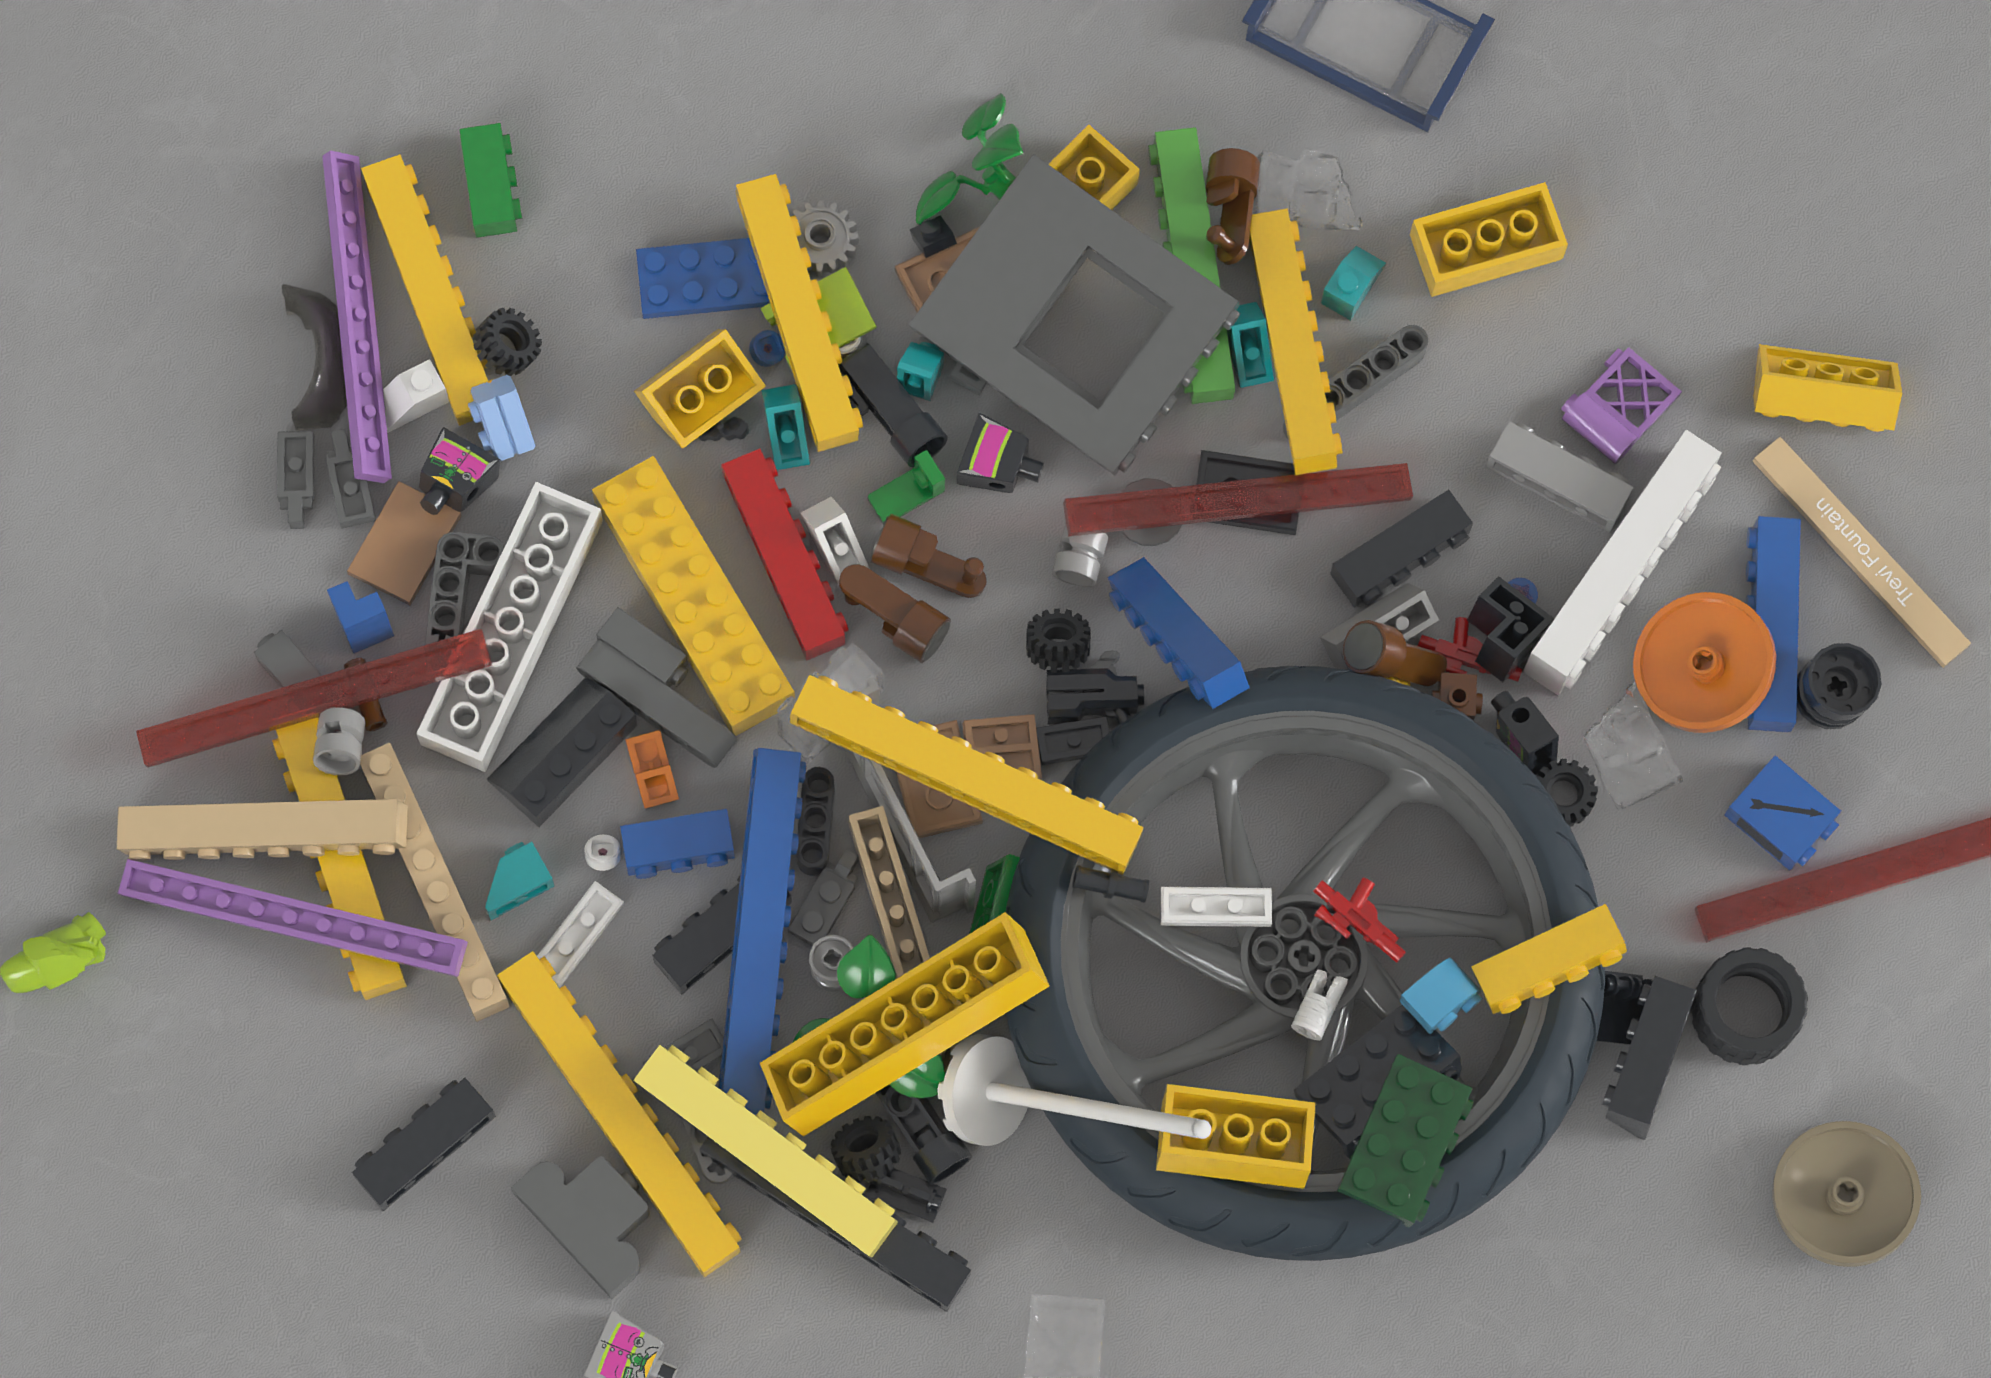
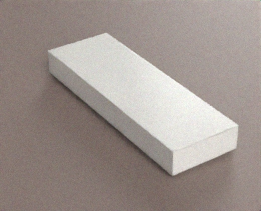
M596 881L537 955L538 959L545 956L556 972L552 979L559 988L624 905L623 900Z
M1161 887V925L1271 927L1272 888Z

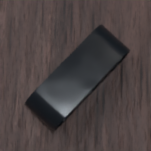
M820 766L807 770L801 788L802 812L798 822L797 834L799 835L796 857L799 869L804 874L810 876L819 875L823 868H826L830 855L835 784L832 773ZM815 780H823L828 784V788L822 793H814L809 789V785ZM818 814L825 819V823L819 828H812L806 824L807 818ZM809 849H816L821 852L822 858L816 863H809L803 859V854Z

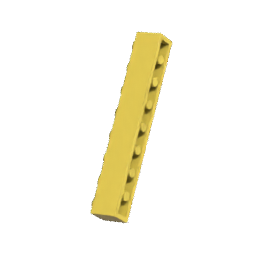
M661 1045L658 1046L633 1081L870 1257L874 1256L898 1223L897 1220L891 1217L895 1212L892 1207L879 1198L872 1203L862 1195L866 1189L850 1176H847L845 1181L832 1173L836 1168L834 1164L820 1154L813 1159L803 1151L807 1144L791 1132L786 1137L782 1136L774 1130L777 1122L761 1110L756 1115L747 1110L744 1106L748 1100L731 1088L727 1093L723 1092L715 1086L719 1079L702 1066L696 1072L686 1064L690 1057L674 1045H671L668 1050Z

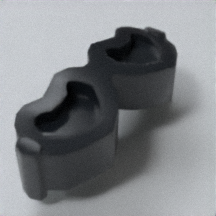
M733 417L724 424L721 422L716 423L698 438L701 441H718L722 437L729 441L735 438L741 440L749 434V428L744 420Z

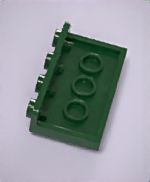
M1397 1054L1337 1191L1402 1220V1224L1407 1227L1412 1226L1416 1220L1422 1222L1430 1205V1202L1425 1200L1430 1186L1436 1188L1444 1173L1445 1168L1439 1166L1444 1153L1450 1155L1459 1138V1134L1454 1132L1459 1119L1465 1121L1474 1101L1469 1099V1095L1473 1088Z

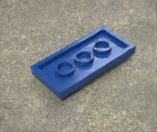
M749 238L636 249L643 319L760 308L770 303Z

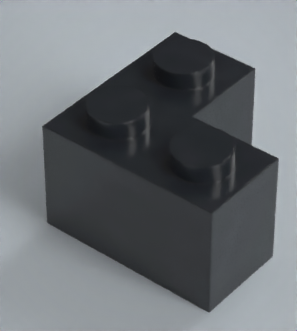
M1498 576L1478 596L1467 619L1468 622L1487 636L1475 662L1503 683L1530 656L1535 646L1554 621V618Z

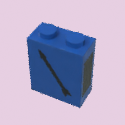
M1775 755L1729 806L1724 816L1790 871L1797 863L1803 867L1817 851L1812 847L1813 844L1820 837L1826 841L1838 828L1839 824L1835 819L1841 810Z

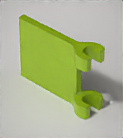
M846 267L818 281L822 299L817 300L820 311H827L832 331L827 333L831 344L837 343L840 348L877 328ZM769 303L762 307L761 310L771 326L776 325L771 304Z

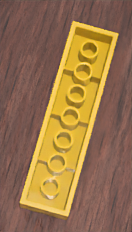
M652 456L593 488L594 503L598 508H601L604 520L681 650L686 654L688 662L727 728L737 736L795 704L793 688L655 457Z
M1004 912L760 1062V1065L782 1120L804 1137L1045 990L1050 985L1025 930Z

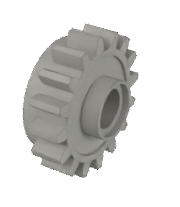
M823 200L818 201L817 208H812L810 203L806 202L805 212L803 213L794 209L793 216L796 215L801 230V235L797 236L800 248H807L811 261V267L807 268L808 274L810 271L817 272V276L822 277L824 272L835 273L836 268L839 266L847 268V257L856 256V248L853 245L859 243L858 234L853 233L856 231V222H847L849 211L846 209L841 213H837V203L835 202L829 208H824ZM817 235H824L829 238L825 243H816L812 239Z

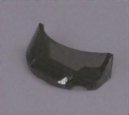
M283 284L281 286L286 313L292 316L294 314L303 321L306 330L312 329L316 353L315 367L310 385L300 403L291 411L295 429L298 431L332 427L340 419V414L347 406L337 305L319 292Z

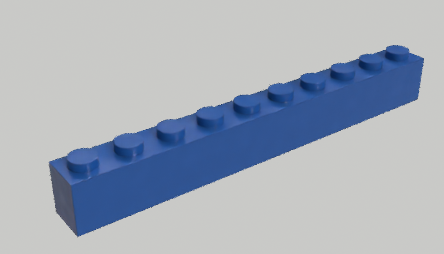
M767 748L753 750L718 1088L723 1092L727 1093L731 1088L748 1100L744 1107L754 1115L759 1110L764 1112L765 1109H770L772 1102V1092L767 1087V1080L760 1062L776 1053V1051L771 1050L772 1036L778 1035L780 1015L774 1014L776 1000H781L784 986L783 978H778L780 963L785 964L787 957V942H782L783 927L788 928L791 919V906H786L787 891L793 890L795 881V870L790 869L791 855L797 854L799 835L793 833L794 821L795 819H800L802 812V798L797 797L798 783H804L806 774V762L801 761V752Z

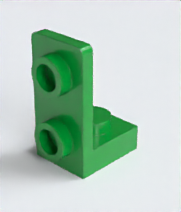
M925 450L915 456V468L868 494V501L884 524L890 513L902 517L945 492V478L928 451Z

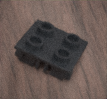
M1605 971L1603 1009L1596 1041L1631 1045L1632 1040L1627 1039L1626 1035L1632 1018L1640 1019L1644 1007L1637 1004L1644 984L1651 986L1652 979L1643 980V975Z

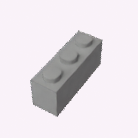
M1407 583L1327 632L1320 639L1334 667L1351 670L1343 657V643L1348 631L1356 623L1371 620L1395 627L1403 634L1406 641L1439 621L1425 590Z

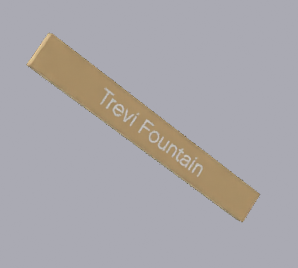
M1781 437L1776 439L1753 459L1752 462L1942 668L1970 646L1971 642Z

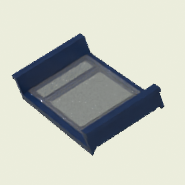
M1254 0L1242 20L1243 23L1248 25L1246 41L1427 133L1433 121H1439L1495 21L1494 18L1483 13L1477 24H1474L1428 0Z

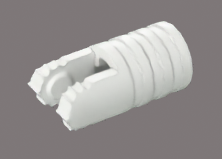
M1317 970L1291 1027L1307 1038L1320 1041L1346 988L1348 979L1336 976L1326 997L1321 994L1327 982V972Z

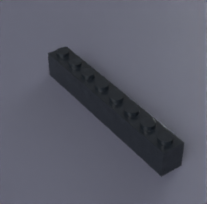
M709 1136L700 1148V1153L703 1157L709 1155L712 1162L723 1170L726 1168L734 1177L945 1312L948 1311L971 1275V1269L966 1267L969 1262L965 1258L951 1250L948 1255L935 1247L938 1242L922 1231H919L917 1235L904 1227L907 1222L895 1213L891 1217L898 1221L897 1225L874 1256L870 1257ZM862 1193V1195L866 1197L868 1200H870L872 1203L875 1202L870 1197Z

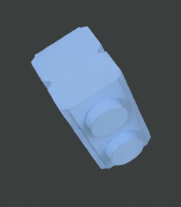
M505 375L492 380L491 383L486 382L471 388L470 391L474 401L468 403V407L474 423H482L484 430L478 432V436L485 451L491 450L494 456L503 461L514 457L515 454H522L536 447L511 376Z

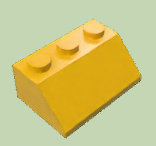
M716 329L634 390V393L652 418L683 449L765 388L766 385L727 330Z

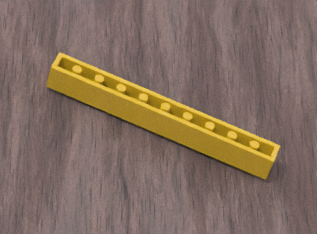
M809 675L791 711V724L1101 866L1116 870L1121 875L1124 874L1144 828L1138 825L1139 822L1134 817L1125 813H1118L1116 815L1105 810L1104 804L1093 798L1086 797L1083 800L1074 796L1068 787L1060 783L1052 782L1050 785L1039 780L1038 775L1030 769L1024 767L1015 769L1004 764L1005 760L995 753L985 752V754L971 749L972 745L962 738L952 736L951 739L939 734L938 729L923 721H919L918 724L904 718L905 714L894 707H879L871 703V698L861 692L852 691V693L844 691L838 688L837 682L828 677L819 676L816 678Z
M533 951L497 975L502 988L705 1278L741 1253L737 1243L742 1238L731 1222L724 1225L716 1213L721 1208L710 1192L703 1195L697 1187L696 1183L700 1181V1178L689 1162L684 1165L681 1164L675 1155L680 1150L667 1132L663 1136L654 1125L659 1120L647 1103L641 1106L634 1094L638 1092V1089L626 1073L620 1076L613 1065L618 1061L606 1044L600 1047L593 1038L597 1031L586 1015L579 1018L572 1007L577 1002L565 985L561 988L556 985L552 979L556 972L545 956L538 959Z

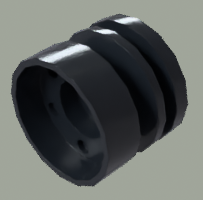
M1834 643L1821 649L1797 674V708L1801 715L1812 725L1824 729H1841L1852 724L1878 698L1882 682L1880 669L1874 658L1863 648L1850 643ZM1829 686L1831 690L1837 689L1839 693L1836 695L1834 691L1829 692L1827 687Z

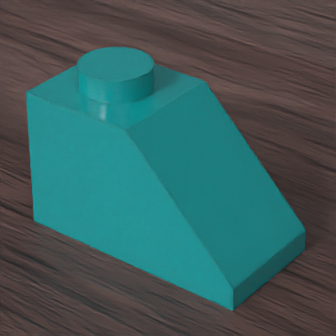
M1355 246L1341 261L1324 288L1321 304L1351 321L1385 267L1386 262Z
M1257 302L1239 305L1236 311L1241 314L1230 330H1227L1229 349L1239 387L1244 388L1274 381L1266 318Z
M911 342L897 367V379L909 395L931 401L944 366V352H941L934 344L928 342H921L920 344Z
M796 384L761 390L776 469L782 470L810 465L801 403Z
M523 842L517 843L504 852L505 856L500 858L485 905L491 921L555 887L553 878L533 842L526 845Z

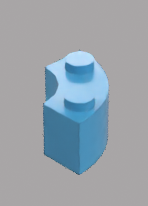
M1448 958L1431 969L1401 995L1399 1002L1431 1034L1436 1028L1441 1032L1444 1031L1457 1019L1458 1016L1456 1014L1463 1010L1467 1014L1483 998L1479 995L1482 990L1452 958Z

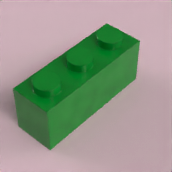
M501 123L459 129L476 238L517 232L516 220L522 219L519 198L513 199L511 187L518 186L515 167H508L506 155H513L510 134L503 135Z

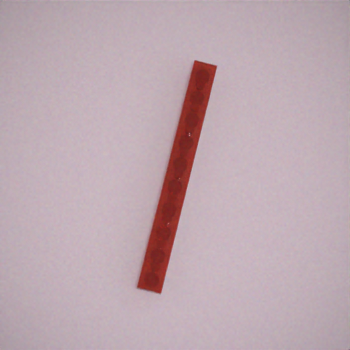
M1403 463L1066 498L1063 501L1069 537L1410 501L1413 498L1408 464Z
M478 629L137 730L136 733L144 765L149 768L319 717L320 713L326 709H348L493 665L482 629Z
M1991 817L1698 905L1694 910L1706 943L1989 858L1991 857Z

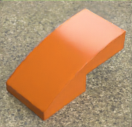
M660 730L625 739L644 809L679 800Z

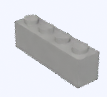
M1510 421L1490 454L1486 468L1608 532H1611L1634 488L1622 475L1614 472L1609 474L1597 468L1598 466L1593 460L1584 456L1576 457L1567 452L1561 443L1554 440L1546 441L1536 436L1534 430L1521 423L1515 425Z

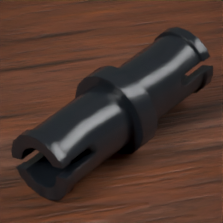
M1077 865L1072 888L1103 893L1104 898L1112 899L1113 896L1145 903L1149 890V880L1119 875L1118 871L1113 869L1105 872Z

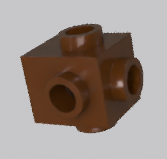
M1441 673L1438 681V690H1432L1431 696L1466 714L1474 721L1476 714L1481 715L1483 694L1477 693V675Z

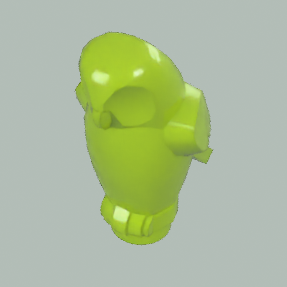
M90 912L83 916L77 915L69 924L51 930L39 937L29 938L24 941L23 951L3 963L0 967V975L8 988L14 993H27L44 986L49 990L77 978L78 974L85 971L86 966L103 962L106 949L100 939L106 935V932Z

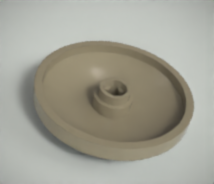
M1835 1121L1809 1129L1795 1139L1786 1149L1774 1175L1772 1198L1778 1222L1788 1238L1800 1250L1827 1264L1857 1267L1884 1259L1898 1249L1907 1239L1920 1211L1921 1187L1911 1158L1892 1137L1875 1127L1863 1123Z

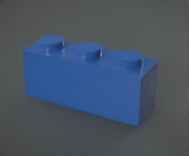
M727 809L620 826L628 876L636 875L637 879L651 878L657 875V871L671 869L673 873L687 872L693 869L692 865L707 863L708 867H719L728 864L729 859H735Z

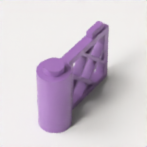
M1629 347L1624 352L1618 348L1605 361L1604 365L1608 369L1579 397L1574 393L1561 408L1565 412L1562 420L1614 464H1617L1628 453L1635 442L1670 407L1682 392ZM1626 361L1630 362L1639 370V379H1622L1621 366ZM1601 387H1616L1618 402H1606L1596 393ZM1623 387H1640L1642 402H1624ZM1647 387H1660L1669 396L1664 401H1648ZM1625 409H1643L1644 422L1637 428L1626 419ZM1650 409H1655L1650 415Z

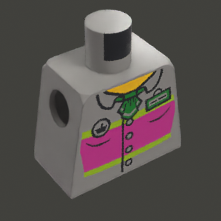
M612 1311L585 1371L584 1378H674L678 1367L659 1359L664 1349L663 1342Z

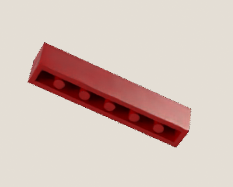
M759 448L721 464L722 476L806 661L845 645V632L849 631L848 625L842 612L835 613L830 603L835 600L833 592L827 580L820 581L816 570L821 569L813 549L807 551L802 539L806 538V534L799 518L793 520L788 508L792 507V503L786 489H779L774 480L778 476V472L772 458H764Z

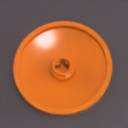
M1715 592L1686 595L1661 608L1642 630L1633 658L1635 683L1646 705L1667 724L1677 729L1694 733L1720 731L1732 727L1747 718L1765 699L1771 688L1776 671L1775 644L1768 627L1761 617L1741 600Z

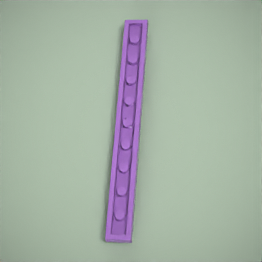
M329 151L322 158L354 478L385 483L392 479L360 161L358 156Z
M127 859L118 894L124 897L455 977L459 976L468 943L465 940L130 859Z

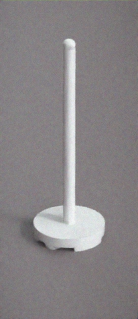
M976 1034L965 1038L957 1044L950 1053V1055L954 1056L948 1066L945 1079L938 1085V1099L943 1100L945 1113L943 1122L945 1127L949 1131H953L963 1141L982 1146L996 1145L1009 1138L1022 1122L1028 1107L1200 1139L1207 1138L1211 1133V1125L1206 1120L1031 1089L1020 1065L1013 1041L999 1036Z

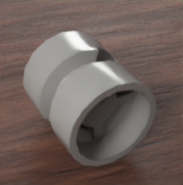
M1075 523L1065 525L1060 541V547L1063 551L1058 552L1052 569L1053 576L1076 586H1095L1101 567L1097 559L1104 556L1108 536L1104 532L1087 525Z
M330 708L320 713L313 755L314 765L319 770L332 775H348L358 770L362 753L361 744L365 730V720L358 712L347 708Z
M838 935L822 937L813 944L809 953L810 974L813 982L819 988L826 991L842 990L837 978L838 965L845 954L853 949L852 944Z

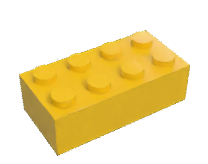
M1087 125L1048 164L1111 210L1138 185L1140 169L1091 125Z
M1546 182L1414 219L1410 231V237L1431 297L1562 260L1568 246Z
M1167 1084L1162 1100L1161 1112L1206 1120L1211 1125V1133L1207 1138L1200 1139L1159 1131L1157 1171L1305 1188L1311 1171L1315 1116L1314 1102Z

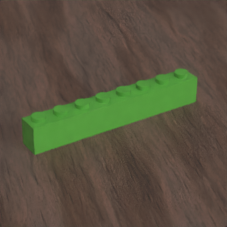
M1193 127L1155 132L1154 144L1148 145L1150 165L1157 166L1158 177H1153L1155 198L1161 197L1163 209H1158V222L1160 230L1166 229L1168 240L1163 242L1162 246L1220 288L1214 244H1211L1206 239L1211 223L1208 203L1206 202L1207 196L1197 129ZM1225 328L1216 337V340L1220 343L1208 359L1202 356L1195 366L1199 370L1196 377L1187 388L1183 385L1184 393H1190L1192 404L1232 400L1234 398L1235 382L1227 329Z

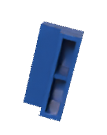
M348 581L327 589L336 616L353 654L394 637L386 610L378 592L356 600Z

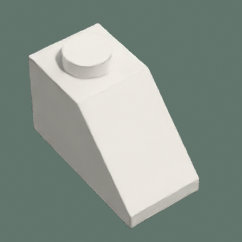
M430 359L399 374L383 389L387 433L449 403L446 388Z
M832 497L801 512L813 543L838 585L840 574L846 567L859 564L869 568L846 513Z

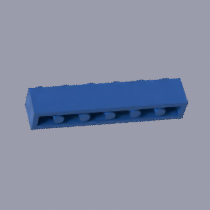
M1758 516L1753 527H1748L1746 545L1747 548L1752 549V561H1747L1746 582H1751V595L1746 596L1745 603L1761 617L1768 627L1776 650V671L1771 688L1758 708L1747 717L1748 730L1791 732L1796 724L1801 519Z
M1145 557L1107 577L1113 590L1109 593V597L1114 607L1119 612L1124 610L1130 625L1134 629L1140 628L1144 640L1150 647L1155 644L1162 661L1165 664L1171 662L1172 668L1181 682L1188 681L1189 688L1197 700L1203 698L1214 709L1250 688L1241 662Z

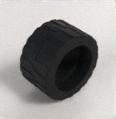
M1745 947L1741 950H1732L1726 953L1725 956L1719 957L1711 965L1695 988L1697 991L1691 1007L1693 1027L1696 1029L1701 1043H1704L1712 1054L1723 1058L1724 1061L1729 1063L1734 1062L1746 1066L1748 1064L1757 1065L1778 1056L1800 1032L1803 1020L1807 1016L1808 995L1805 991V983L1802 977L1798 975L1796 968L1791 963L1783 959V956L1769 952L1768 949ZM1735 976H1750L1763 981L1771 987L1777 995L1782 1009V1017L1778 1027L1769 1035L1758 1038L1743 1036L1730 1029L1720 1017L1716 1006L1718 990L1725 981Z

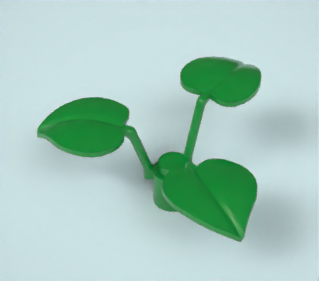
M1002 93L979 106L967 118L962 128V136L966 140H971L978 135V139L983 145V148L974 157L972 167L976 171L986 169L982 175L984 184L963 175L956 177L953 171L939 176L925 189L916 209L917 225L922 224L924 220L932 217L949 205L957 195L960 184H967L977 188L985 195L992 192L1000 200L1016 179L1002 162L1023 154L1019 142L1018 128L1014 124H1007L986 139V130L993 128L1004 113L1006 100Z
M871 934L867 935L858 945L845 954L837 969L838 982L843 991L856 999L866 998L897 979L894 966L887 952ZM818 1018L808 1022L799 1030L793 1042L830 1019ZM940 1054L890 1083V1085L897 1092L909 1097L926 1098L938 1095V1085L944 1081L946 1075Z

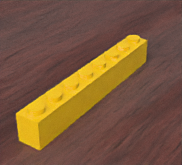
M401 154L363 167L361 170L440 379L446 388L458 425L461 426L474 421L468 407V403L474 401L470 391L471 388L486 382L491 383L494 379H487L484 369L487 368L485 365L488 361L486 359L480 361L477 355L481 353V350L474 349L472 340L473 335L476 333L471 317L464 318L460 307L465 306V302L459 286L452 288L448 277L454 274L447 255L440 257L436 246L442 243L435 224L428 226L425 215L430 214L423 194L416 196L413 185L417 184L418 181L411 164L404 165Z
M776 174L737 184V202L817 451L821 452L858 441L859 429L863 428L862 418L858 407L852 408L848 396L853 395L852 387L848 376H841L838 364L842 363L841 353L837 343L831 344L827 333L832 331L831 322L827 311L821 312L817 300L822 299L821 291L817 280H810L807 268L811 267V261L807 248H800L797 236L801 235L796 215L790 216L786 206L791 204L786 184H779Z
M1288 208L1252 214L1249 240L1263 312L1266 318L1268 338L1295 475L1337 468V455L1343 454L1340 434L1332 433L1331 424L1336 423V414L1333 402H1326L1325 393L1330 392L1327 371L1320 372L1319 362H1324L1321 341L1314 342L1313 332L1318 331L1315 310L1308 311L1307 302L1312 301L1309 280L1302 281L1301 272L1306 271L1303 250L1296 251L1295 242L1300 241L1297 220L1290 221Z
M315 713L276 726L278 738L272 740L278 760L286 759L289 771L284 772L283 776L289 793L296 791L299 802L345 800L338 776L319 770L313 762L314 747L317 740V714ZM325 850L324 856H317L321 870L316 871L315 874L321 892L329 891L332 903L326 905V907L385 921L362 850H360L359 855L354 856L337 854L338 850ZM340 949L343 959L350 957L354 970L348 972L354 992L361 991L365 1000L407 987L399 963Z

